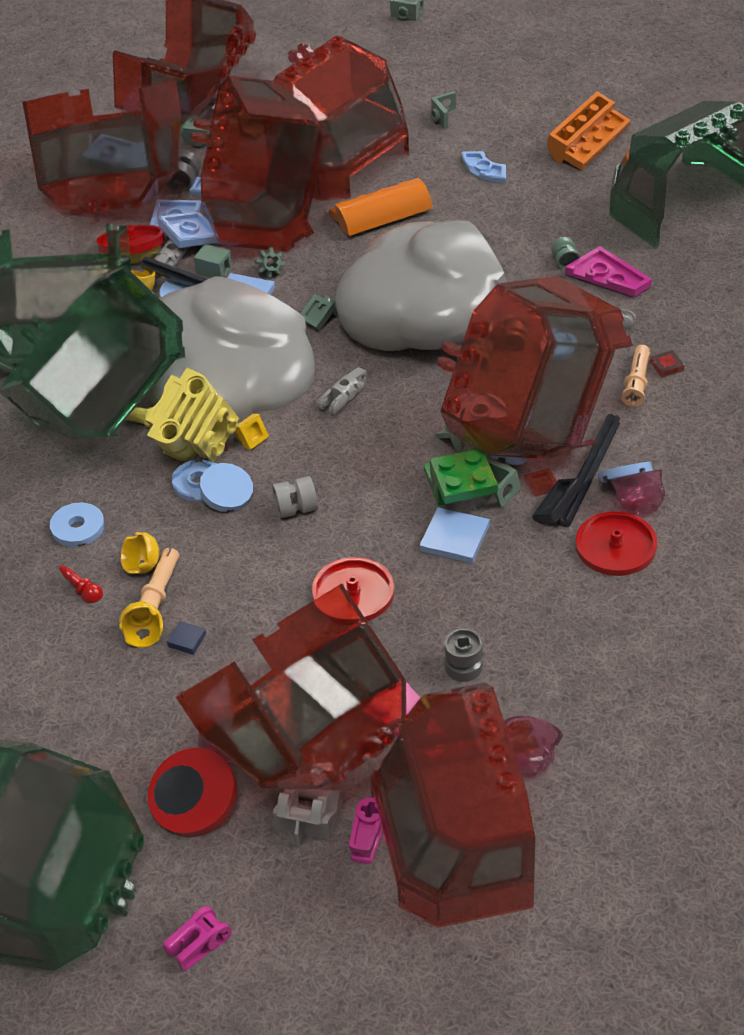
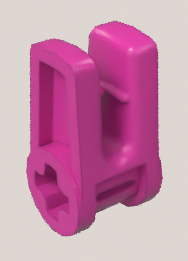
M365 798L356 806L349 848L351 850V860L358 863H372L385 830L384 806L376 798Z
M204 906L197 910L184 925L163 943V949L169 957L174 958L177 956V963L185 972L210 951L217 949L231 936L232 929L227 923H221L209 906Z

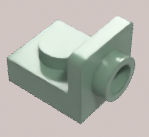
M316 294L312 296L300 313L305 318V324L318 331L322 329L331 315L338 317L335 307L336 303L327 296L322 298Z

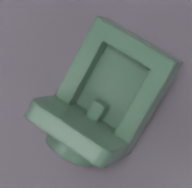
M188 116L185 124L181 126V137H184L185 145L210 147L212 144L210 125L194 124L193 117Z

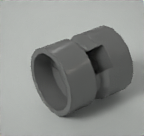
M186 150L175 154L164 176L165 183L171 190H176L178 185H185L183 191L190 190L201 169L199 157Z
M469 628L452 630L447 634L444 641L445 671L449 677L459 682L474 680L480 676L483 670V640L479 633Z

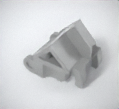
M294 780L285 781L284 793L279 794L278 804L273 809L275 829L293 832L296 847H300L304 835L330 840L344 799V790H323L298 785L297 781ZM299 798L313 800L312 807L300 805Z

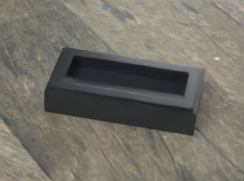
M559 479L532 516L534 521L540 524L557 523L583 487L580 479Z

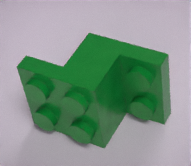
M482 448L432 458L430 463L424 464V471L438 506L498 493L497 481Z

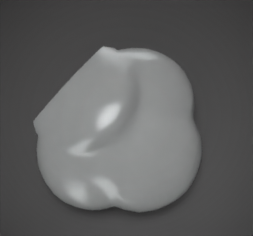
M422 221L397 226L376 238L369 245L364 255L356 259L340 278L337 285L335 303L342 327L352 339L366 347L382 351H401L409 348L439 350L463 343L476 335L488 324L495 312L510 298L505 273L485 238L470 221Z
M214 276L200 284L170 292L149 307L139 326L138 350L145 365V391L153 407L161 399L165 384L170 376L173 375L181 378L186 367L204 375L218 394L229 404L239 417V420L252 413L271 411L292 403L309 389L314 380L315 357L306 335L305 318L274 296L236 280Z

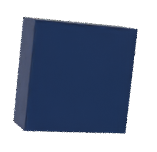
M179 621L167 640V646L194 655L206 636V629Z

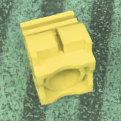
M186 367L181 378L173 375L170 376L165 384L161 399L151 408L145 420L152 426L147 436L161 446L164 454L180 461H189L198 453L200 457L214 462L217 456H220L224 451L225 442L229 435L236 430L239 417L204 375Z

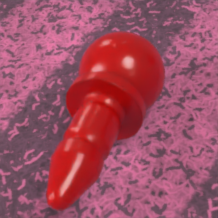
M62 565L59 567L63 577L69 580L73 586L77 587L75 593L77 595L81 594L84 602L96 603L102 599L103 590L98 584L91 583L89 578L83 580V578L68 567Z

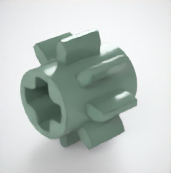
M273 247L268 248L267 254L263 250L259 251L258 253L261 257L254 261L259 266L257 273L266 272L267 278L271 277L272 271L277 275L281 274L278 268L285 265V262H281L280 259L282 252L273 253ZM271 258L273 260L271 267H267L268 259Z

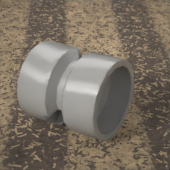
M310 476L295 479L293 484L285 481L272 485L274 502L280 519L294 516L298 510L302 513L318 510L316 492ZM294 492L295 503H291L289 493Z

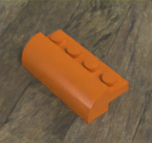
M597 91L548 135V150L556 162L562 164L564 161H567L582 171L629 127L631 120L613 109L615 102Z
M416 178L388 188L379 189L373 193L360 195L348 201L336 203L335 207L328 210L331 218L339 222L342 232L350 236L433 209L425 184L420 178Z

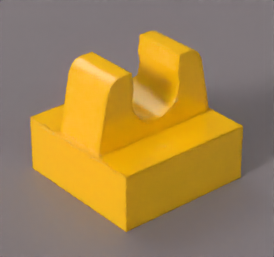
M252 414L237 425L236 430L233 432L236 439L248 450H251L269 437L259 414Z

